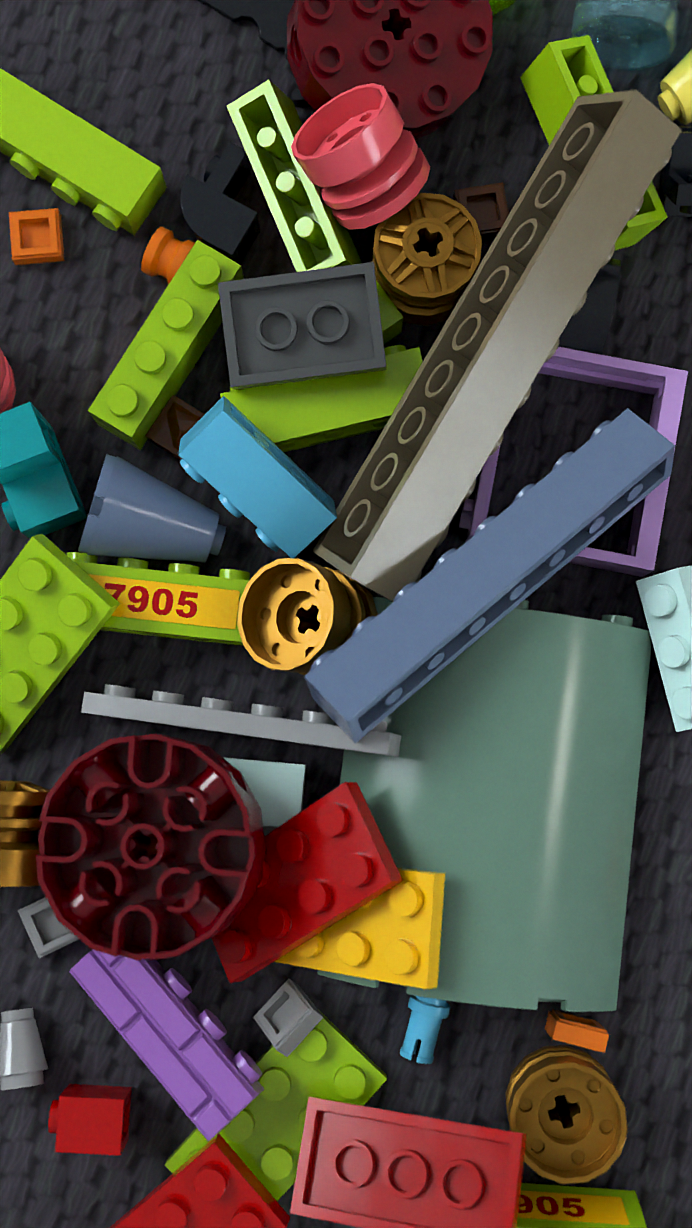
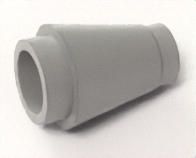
M33 1008L1 1012L0 1090L44 1084L43 1070H47L48 1065L36 1019L34 1018Z

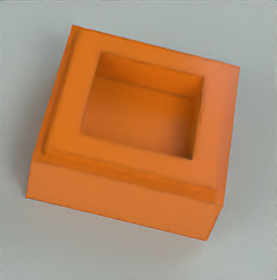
M58 208L9 212L11 254L15 265L65 261L62 218Z
M553 1009L552 1012L549 1011L545 1030L552 1040L605 1053L609 1034L598 1021Z

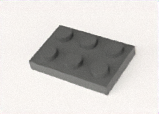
M374 262L218 283L230 386L233 390L387 370Z

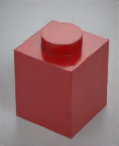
M69 1084L59 1095V1100L53 1099L50 1107L48 1131L49 1133L56 1134L55 1152L120 1156L129 1138L132 1087Z

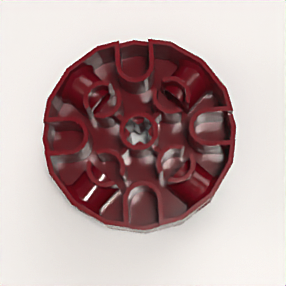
M294 0L287 17V59L302 97L315 111L347 90L356 86L375 83L384 86L404 121L403 129L410 131L413 137L418 139L435 132L478 89L492 54L493 12L488 0Z
M162 734L113 738L73 760L46 795L39 821H42V826L38 836L40 855H36L38 882L56 918L89 948L117 957L120 955L134 960L176 957L230 927L255 894L266 854L261 808L242 773L209 746ZM148 835H155L158 840L155 846L157 854L149 855L146 850L151 844Z

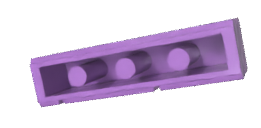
M96 950L88 952L70 969L71 975L208 1141L222 1131L264 1090L263 1086L257 1081L262 1076L260 1068L244 1051L240 1050L235 1054L222 1039L227 1033L223 1024L210 1010L204 1009L201 1013L187 997L192 992L190 985L175 969L170 968L166 972L156 959L134 960L120 955L117 957Z

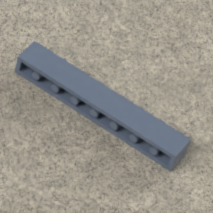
M628 408L613 421L606 420L601 423L592 433L589 441L577 451H570L561 456L548 475L536 485L531 483L525 486L517 494L513 504L497 517L490 516L485 519L476 529L474 536L460 548L450 549L445 552L436 562L434 569L419 582H411L404 586L395 596L393 603L378 616H370L363 620L354 630L352 637L335 651H327L313 663L310 672L304 676L314 701L354 743H357L665 481L672 473L675 445Z

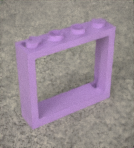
M558 346L555 354L543 364L538 372L654 395L649 425L676 445L688 371ZM500 446L495 453L488 457L476 477L474 498L463 502L459 528L468 529L465 543L474 536L478 526L487 519ZM670 476L635 505L627 554L586 547L568 563L644 577L654 571Z

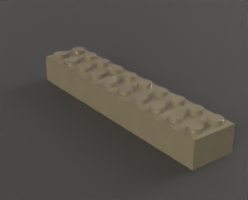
M638 90L577 97L337 507V518L323 531L312 552L351 579L392 602L404 586L411 582L417 583L420 581L422 568L433 550L446 538L449 523L460 504L472 494L476 485V477L488 457L495 453L501 445L504 430L515 411L527 401L531 393V384L543 364L555 354L559 345V337L567 323L584 305L587 298V290L596 274L613 256L615 242L625 225L639 212L644 200L643 195L654 176L665 167L671 157V148L682 129Z

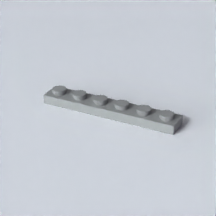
M105 684L104 694L84 692L81 713L399 757L401 735L386 732L387 722L381 721L357 743H354L339 726L334 725L333 719L326 713L303 711L302 721L283 718L284 708L252 704L251 714L232 712L233 701L202 697L201 707L183 705L184 695L153 691L152 701L136 699L135 688Z

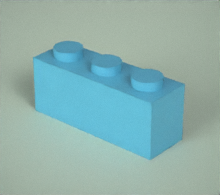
M225 396L180 439L178 455L182 458L180 464L195 481L203 483L206 480L220 493L218 495L220 502L235 517L246 516L257 527L255 531L258 537L271 550L277 552L281 548L290 558H295L337 518L334 500Z

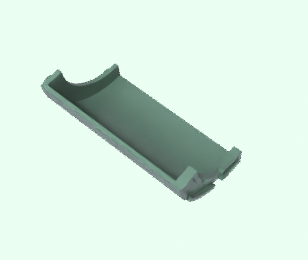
M373 597L378 615L393 603L385 597ZM524 600L382 720L387 722L386 732L401 735L399 757L344 749L340 785L344 782L358 783L397 867L445 873L438 987L421 989L405 986L407 987L406 994L461 1003L537 1010L538 1002H561V1010L568 1012L616 1011L652 640L648 630L632 627L633 618L602 615L601 620L528 610L529 601ZM318 970L317 973L321 976L371 988L379 987V981L321 970Z

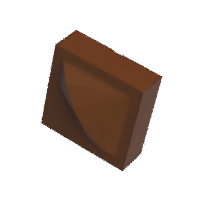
M172 395L145 436L150 442L181 460L182 458L178 455L180 439L205 414L177 396Z

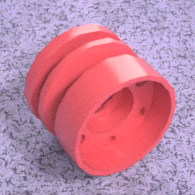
M375 83L356 86L322 105L304 122L296 133L291 146L293 156L311 183L321 187L322 199L327 206L331 207L333 216L339 225L349 230L365 229L383 222L402 210L418 195L425 185L431 168L421 148H418L412 133L403 129L404 121L384 86Z

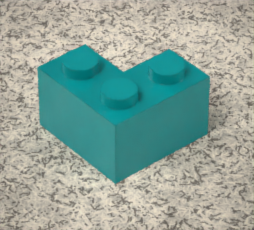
M31 402L0 413V484H2L8 501L3 502L1 505L13 531L20 530L22 534L31 539L34 535L42 533L46 535L87 519L88 516L54 429Z

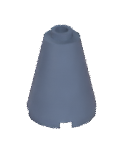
M106 454L78 551L97 556L205 563L209 553L218 556L225 536L226 526L218 524L219 513L121 457Z

